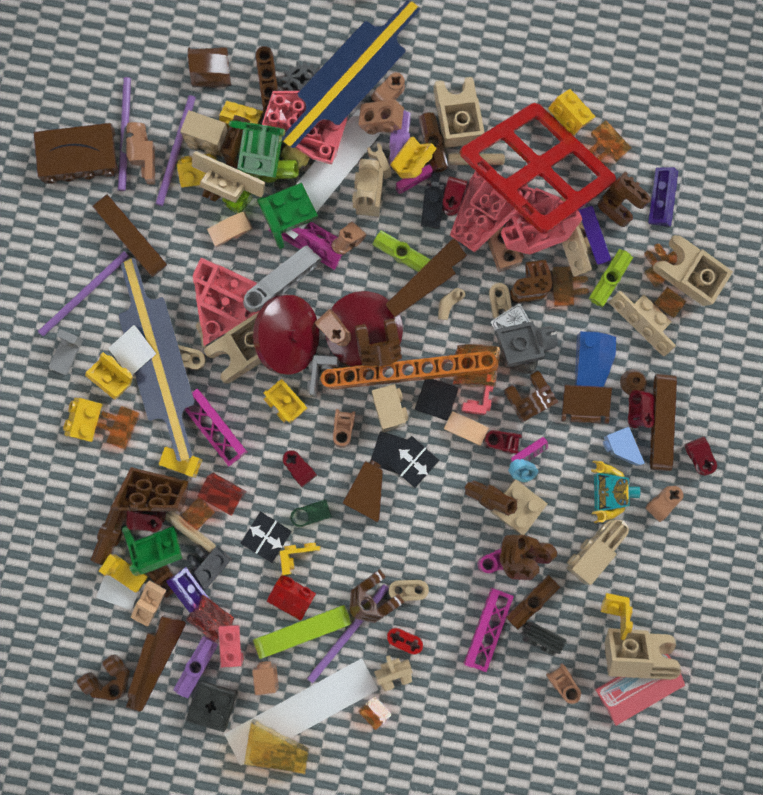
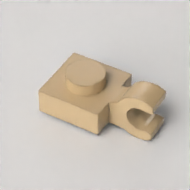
M377 143V152H372L371 148L367 147L369 157L379 161V168H384V179L392 177L391 168L382 152V146Z

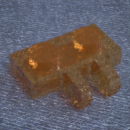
M607 120L590 134L597 142L589 151L593 154L600 146L605 150L597 157L600 161L610 155L617 162L632 148Z
M660 244L654 245L655 251L661 258L660 261H666L671 265L676 264L677 255L675 251L667 255ZM647 250L644 252V255L652 266L643 273L656 288L666 280L653 270L657 260L652 252Z
M570 266L552 267L554 307L574 306V295L588 294V288L573 289V283H585L588 281V277H573Z
M123 406L120 407L117 416L102 411L101 415L103 417L113 419L115 422L113 427L98 422L97 427L110 431L106 443L126 450L141 413Z

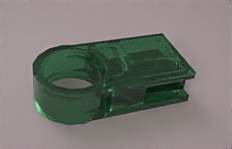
M325 499L294 509L291 512L290 518L295 526L304 527L332 518ZM297 510H304L308 514V520L303 525L296 524L293 520L294 513Z

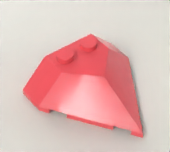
M527 184L523 186V188L531 192L526 200L542 215H547L564 202L560 197L541 189L530 188ZM523 207L530 215H532V213L526 207ZM577 210L551 231L544 234L537 231L517 212L507 221L505 228L501 231V235L507 249L531 255L567 241L582 221L579 210Z
M200 258L192 276L196 291L200 326L202 328L203 345L205 346L257 313L246 310L243 300L247 291L258 283L221 265Z

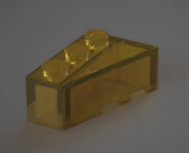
M253 719L250 724L244 764L305 774L310 748Z

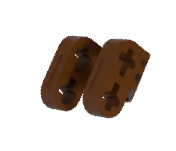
M626 171L616 179L597 203L599 209L621 227H626L633 220L631 212L622 205L625 199L639 209L645 208L651 201L649 194L639 186L640 183L634 182L632 176L628 177Z
M546 259L525 262L526 278L518 279L509 293L510 299L514 303L543 300L552 288L551 273Z
M395 319L384 320L386 341L371 345L369 344L366 325L355 326L358 352L363 366H385L402 359Z
M538 370L529 375L536 392L522 399L513 385L504 389L508 401L522 423L558 403L550 386Z
M506 535L502 542L499 561L509 578L514 580H532L540 573L538 564L551 563L558 553L552 544L539 543L536 538L527 535Z
M381 569L351 590L350 613L354 618L376 623L404 603V600L398 593L377 608V604L372 597L366 594L368 590L386 578Z
M114 654L103 660L102 664L108 674L112 677L115 676L117 679L112 680L104 687L92 672L85 673L76 680L84 694H90L92 698L114 701L125 695L130 671L117 654ZM113 685L119 688L117 696H114L111 692Z

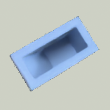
M629 427L604 437V448L612 456L635 466L645 464Z

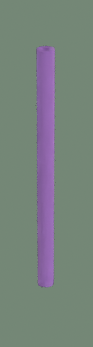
M129 77L123 78L118 191H126L127 156L121 151L125 126L129 123L131 78Z
M192 95L188 96L155 203L159 206L164 204L183 142L180 132L188 110L192 111L196 97Z
M123 251L41 327L38 332L44 337L114 272L122 262L129 258L127 253Z
M385 584L372 597L376 604L379 603L389 590ZM354 619L352 624L307 677L310 682H315L362 624L363 620Z

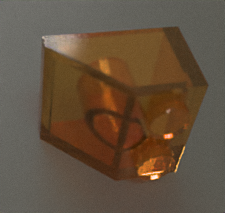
M476 344L457 345L455 355L488 351L493 353L499 362L500 347ZM488 357L484 359L483 365L486 367L492 365L493 358ZM466 360L463 367L465 369L471 368L473 360ZM498 367L495 371L489 373L453 376V384L470 388L495 387Z

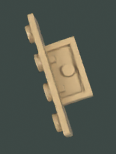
M197 151L193 153L192 167L206 173L200 181L201 188L235 203L244 190L259 197L264 195V181Z
M581 221L569 239L562 242L572 274L575 277L592 270L587 256L592 253V249Z
M619 291L609 301V304L662 356H666L676 347L663 333L672 321L645 295L634 304L622 291Z

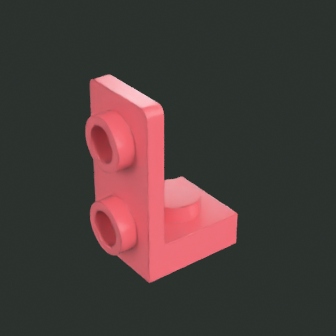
M492 375L486 376L482 405H479V401L467 400V403L463 402L461 412L483 416L486 414V411L490 412L491 400L488 397L489 392H493L494 380H491Z
M239 625L220 626L221 667L242 666L244 657L243 653H241Z

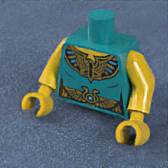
M592 461L597 466L596 470L591 469V472L595 473L594 511L592 514H596L598 517L597 521L593 522L602 523L622 514L625 507L630 505V498H640L641 491L639 486H629V478L624 477L623 472L615 467L604 464L602 461Z

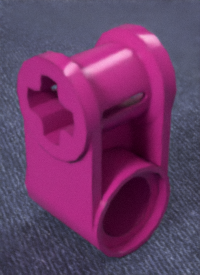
M501 548L479 558L477 564L480 571L493 573L503 570L499 561ZM486 558L492 561V567L489 570L483 567V561Z

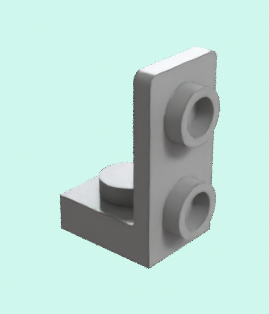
M59 329L57 337L61 341L49 364V368L67 375L83 340Z
M314 355L313 361H310L309 371L312 375L311 380H308L307 391L310 392L312 397L317 398L320 367H322V370L339 368L340 360L337 357Z

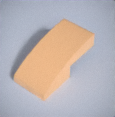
M243 211L211 226L207 230L214 245L219 247L232 238L242 236L253 228L246 213Z
M453 411L444 427V430L478 446H481L489 429Z
M148 581L130 618L148 627L162 602L166 589Z

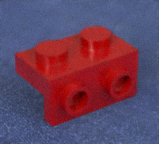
M281 575L266 602L301 621L316 593L308 587L295 582L292 578Z

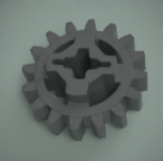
M296 61L295 67L290 64V71L285 70L284 74L286 77H282V83H284L282 85L283 90L294 91L292 88H296L300 91L312 78L308 72L314 76L320 70L319 67L314 69V63L307 66L306 61L303 62V65Z

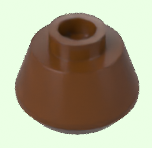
M630 369L621 376L620 386L626 394L630 395L633 390L644 391L647 386V379L641 371Z

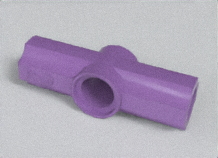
M405 110L403 112L401 130H394L390 134L389 166L410 138L411 116L410 112Z
M203 635L173 689L177 694L186 698L190 697L219 643ZM192 662L200 663L201 670L199 672L192 670Z

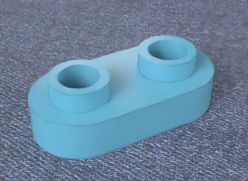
M516 459L510 463L508 472L513 479L525 483L536 477L538 469L531 462L524 459Z

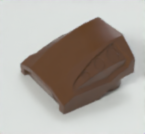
M188 48V64L192 87L218 88L232 86L227 48Z

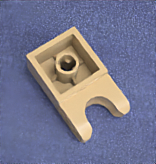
M466 77L462 85L463 92L460 94L450 93L446 89L444 81H435L433 90L444 148L464 146L484 134L479 100L476 95L473 78Z
M360 159L359 172H355L354 181L357 191H353L352 199L353 208H356V215L375 217L380 215L384 168H379L378 160Z
M677 235L672 236L669 246L677 255L676 264L671 265L666 261L656 262L653 270L700 305L707 306L713 304L733 271L685 238Z
M259 312L205 348L204 352L210 358H216L222 354L230 356L229 366L221 373L223 383H230L262 363L257 356L252 340L254 324Z
M622 520L606 521L591 539H586L581 544L580 548L582 550L577 555L573 554L567 561L569 565L566 569L583 584L592 585L617 555L614 551L628 535V525Z
M608 628L604 643L608 676L671 680L676 679L681 674V667L678 661L663 656L664 654H671L676 647V640L672 635L650 634L647 630H632L631 634H627L625 640H621L620 629Z

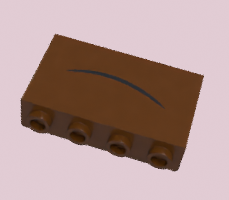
M111 123L33 132L37 175L45 184H54L59 180L72 182L76 178L89 180L101 175L103 177H112L114 174L119 173L114 145L115 128Z

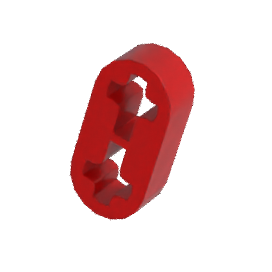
M395 627L387 633V641L396 648L413 655L419 654L423 649L421 638L403 629ZM398 631L400 632L399 636L404 638V641L396 640V642H393L390 634H395ZM414 640H418L419 649L411 650V646L406 641L414 642Z

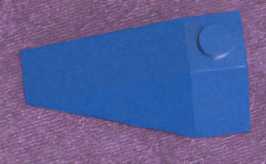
M580 331L577 334L575 385L604 387L616 356V336L601 332Z

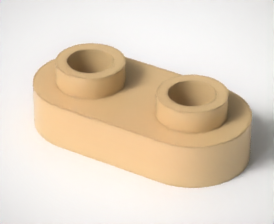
M502 283L494 284L489 290L492 316L495 319L500 316L498 314L499 310L506 312L512 306L508 287ZM500 291L502 293V296L497 297L495 295V292Z
M178 345L185 368L200 370L205 366L206 357L201 351ZM198 357L200 359L199 363L194 364L193 359Z
M397 580L389 586L391 598L396 595L395 588L401 587L402 593L399 595L404 601L423 600L429 593L428 585L422 580ZM417 586L422 587V592L420 594H417L415 592V588Z

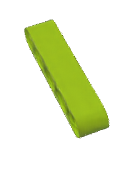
M342 605L253 639V643L259 659L344 628L352 623L346 606Z

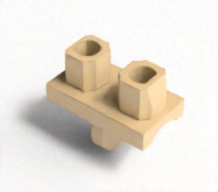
M390 655L386 656L387 662L380 665L381 669L374 671L378 685H381L385 692L394 688L392 680L400 678L402 685L412 682L411 673L413 672L408 659L400 662L399 658L391 660Z

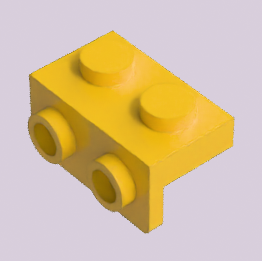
M571 89L559 95L548 108L573 136L596 117Z
M226 101L219 115V121L226 123L228 130L230 128L229 121L233 120L234 115L244 117L250 120V123L260 124L263 111Z
M410 137L390 166L401 178H416L421 174L424 165L431 160L436 147L432 143L419 144L414 137Z
M204 154L212 159L217 160L216 156L214 157L211 154ZM192 156L181 157V160L177 162L180 186L200 185V181L206 173L192 167Z
M104 352L100 355L99 360L85 373L88 379L114 400L131 386L133 379L128 369L122 368L112 356H107Z
M282 378L268 391L265 390L263 392L266 396L263 400L270 408L276 407L279 411L277 416L283 422L288 421L291 424L308 409Z
M74 397L68 408L70 412L69 418L63 426L64 435L92 442L102 404Z

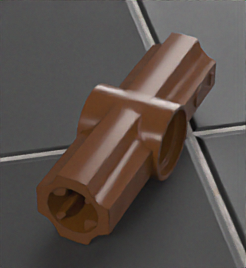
M431 112L423 113L418 116L424 144H427L430 140L438 142L435 146L436 150L429 161L430 166L433 169L432 173H440L449 169L442 144V136L439 133L435 114Z
M473 480L465 486V495L479 502L490 511L497 510L509 516L518 509V501L515 498L504 494L490 484L486 486Z
M110 507L106 521L101 525L97 534L98 541L91 556V561L103 565L108 556L113 553L114 548L119 544L122 537V527L127 517V511H114Z
M547 575L530 593L525 595L523 600L505 618L519 630L537 611L541 610L543 605L561 587L554 579ZM531 597H536L538 600V604L534 608H530L528 605V600Z

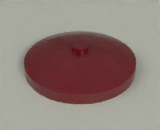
M358 291L342 297L332 306L330 310L339 317L341 323L351 333V342L343 347L331 342L325 335L330 351L340 362L349 367L362 366L355 334V326L366 325L369 344L371 345L386 341L384 320L395 319L400 340L399 344H401L403 336L402 319L400 314L394 318L386 306V303L389 301L387 298L375 292Z
M295 295L275 296L262 306L256 317L253 329L255 351L262 364L274 373L283 375L296 374L304 370L316 354L320 335L319 328L315 324L317 317L309 303L301 297Z

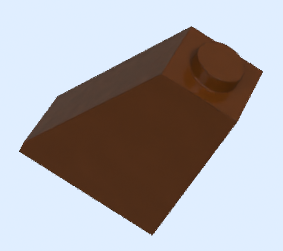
M370 460L369 463L367 461L364 462L343 504L378 523L380 519L383 470L380 469V464Z

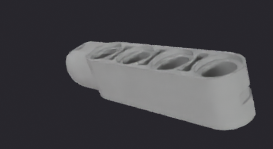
M307 245L247 291L243 300L245 309L249 312L259 311L268 300L282 295L314 270L321 262V258Z

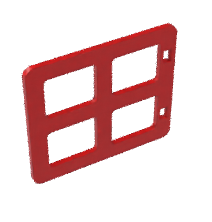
M538 103L528 105L464 145L459 152L460 156L537 231L544 234L551 231L616 181L615 174ZM533 119L538 120L560 141L559 144L542 155H537L514 133ZM501 140L506 142L527 162L526 166L508 178H503L479 155ZM570 154H574L598 177L580 191H575L551 168ZM479 164H481V165L487 170V172H485V171L479 166ZM538 176L547 181L566 200L547 215L540 214L517 191ZM523 207H526L532 213V215H530Z

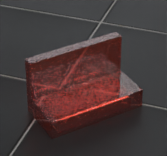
M212 472L207 476L197 497L232 516L247 491Z
M202 595L198 606L187 616L186 621L218 644L219 627L232 625L234 617L205 595Z

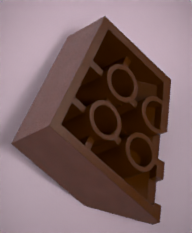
M130 467L111 506V510L181 512L187 499L189 481Z

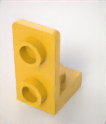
M169 447L164 448L159 461L160 466L196 478L202 463V459L195 456L179 462L176 459L174 449Z
M316 542L304 544V548L296 549V545L284 546V550L280 551L282 575L292 574L291 570L295 569L294 558H290V554L321 550V546H316Z
M110 554L99 570L103 575L113 577L135 593L140 590L148 578L145 574L134 576L129 569L131 564L116 554Z
M606 593L601 604V612L620 616L621 640H625L627 634H631L633 622L630 621L633 608L630 606V598Z

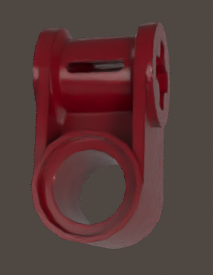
M448 177L442 210L446 215L454 216L458 213L462 198L465 195L467 180ZM450 202L454 203L452 207H449Z
M633 390L628 398V424L632 429H636L639 426L651 428L655 421V397L650 392Z
M492 430L486 434L483 444L488 449L516 455L519 453L518 447L522 435ZM489 435L497 437L496 445H491L488 442Z
M704 436L685 444V450L698 474L707 476L716 471L717 462ZM709 463L710 467L703 469V465Z
M294 450L285 452L283 463L290 471L292 477L303 488L317 474L298 452ZM289 454L291 456L296 455L297 457L295 459L296 463L294 465L293 463H287V456Z
M127 511L126 526L130 530L157 532L162 528V524L166 520V512Z

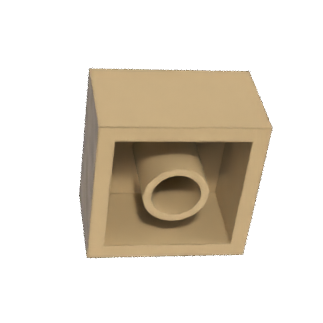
M188 110L180 131L187 146L194 150H198V148L205 150L206 154H211L214 157L216 155L222 156L220 150L228 132L226 123Z
M395 384L372 390V398L382 432L404 427L409 417L406 407L402 408L400 403L403 402L400 388L396 389Z
M515 479L505 490L504 494L518 501L516 512L509 516L497 510L489 512L519 535H525L547 506V503Z

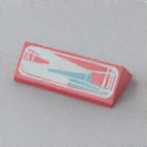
M668 654L663 655L664 657L671 659ZM681 674L676 679L671 680L616 677L598 687L595 691L615 726L684 687L685 683Z

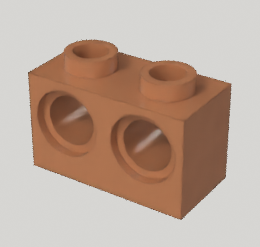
M395 99L361 104L358 126L371 135L377 132L401 130L404 108Z
M505 227L500 228L487 240L498 273L520 266L522 259H524L523 253L507 249L505 243L498 241V236H501V231ZM509 253L513 255L514 260L507 261L504 255Z
M271 661L259 662L253 669L255 695L276 693L279 689L277 665L271 664Z

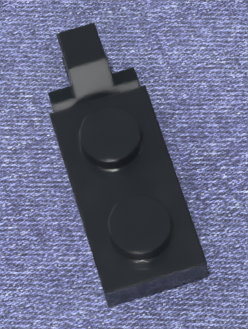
M432 173L431 183H426L420 227L440 229L444 185L439 184L440 174Z

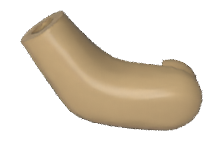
M455 288L440 300L439 320H448L452 306L465 297L463 289Z

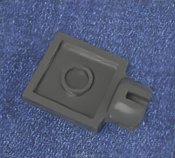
M533 321L496 329L495 335L506 366L511 367L543 360L545 358L544 351L555 349L558 344L557 334L551 335L552 332H555V329L551 326L537 328Z

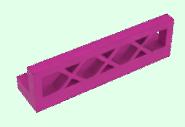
M309 222L306 225L308 229H301L299 227L292 229V231L299 234L295 239L287 233L281 234L283 240L298 249H302L307 245L321 258V262L334 270L338 267L343 255L336 253L332 249V242L338 237L320 226ZM317 235H321V236H323L325 239H321V238L317 237Z
M196 389L192 392L194 400L196 399L200 404V412H191L188 407L184 410L228 467H230L248 452L201 391ZM202 416H209L211 418V428H205L201 425ZM214 431L221 432L224 435L223 444L215 443L213 440ZM226 447H233L238 453L230 461L225 456Z
M490 588L465 657L464 665L487 672L514 596ZM499 595L508 598L506 606L500 609L496 606ZM497 613L500 619L499 625L491 628L489 625L490 618ZM490 632L493 642L491 645L484 647L482 640L484 635ZM480 652H484L486 656L484 666L474 663L477 654Z

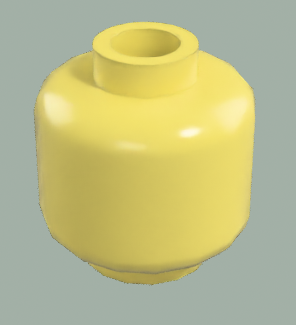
M286 143L280 154L282 160H296L299 169L302 165L306 167L310 158L298 149L291 148Z

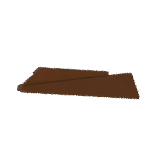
M453 238L386 303L394 318L456 274L452 267L467 257L456 239Z
M163 615L161 616L157 633H147L127 697L129 699L126 708L139 712L143 711L186 625L185 621Z

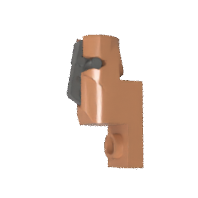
M139 122L127 123L121 151L126 154L131 165L142 166V178H145L147 184H155L153 141H148L145 124Z

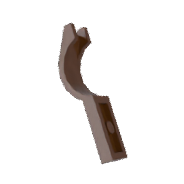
M234 115V118L232 120L247 123L251 122L250 120L238 115ZM230 127L220 153L224 156L226 165L237 169L238 161L236 156L241 146L243 130ZM204 189L202 197L207 199L210 197L209 200L214 202L221 197Z

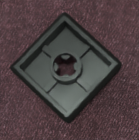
M526 622L525 628L521 632V635L524 636L523 641L535 647L537 644L541 645L540 650L552 656H555L556 653H562L561 650H564L563 646L567 642L565 638L533 622Z
M200 680L196 685L186 721L225 732L237 691ZM211 701H213L214 706L217 707V709H213L212 711H210L209 707L207 706V704H210Z

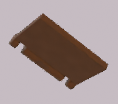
M564 385L561 422H566V414H571L570 422L600 424L601 416H605L604 424H609L612 387Z

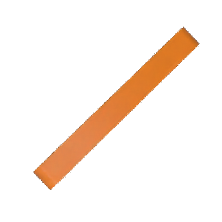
M485 351L397 361L385 366L362 365L325 370L321 374V383L335 390L489 373L497 369L498 360L493 353ZM488 357L493 358L492 365L488 367L483 365L484 359ZM466 360H473L471 368L465 369L463 367ZM447 362L453 363L450 371H444V365ZM432 364L433 370L430 373H425V366ZM412 366V374L405 375V369ZM392 368L394 371L393 375L386 378L385 372ZM374 371L373 378L367 380V372ZM350 373H354V380L347 382V376ZM331 375H335V381L332 384H328V378Z

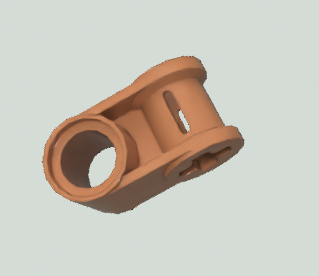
M396 72L389 75L373 92L371 99L374 102L396 100L405 90L403 75Z
M351 221L340 230L339 237L332 242V249L336 253L344 255L354 247H357L367 234Z
M328 309L315 321L316 326L331 342L342 347L351 342V333L332 310Z
M336 409L333 442L338 448H346L351 442L356 415L355 411L348 413ZM339 434H345L348 437L345 443H339L336 440Z
M667 486L647 504L645 509L661 522L681 502L683 491L678 486ZM669 491H675L674 496L676 498H669L671 496Z
M563 663L551 674H546L550 683L567 703L575 704L580 700V689ZM570 688L575 689L576 692L573 699H567L566 691Z

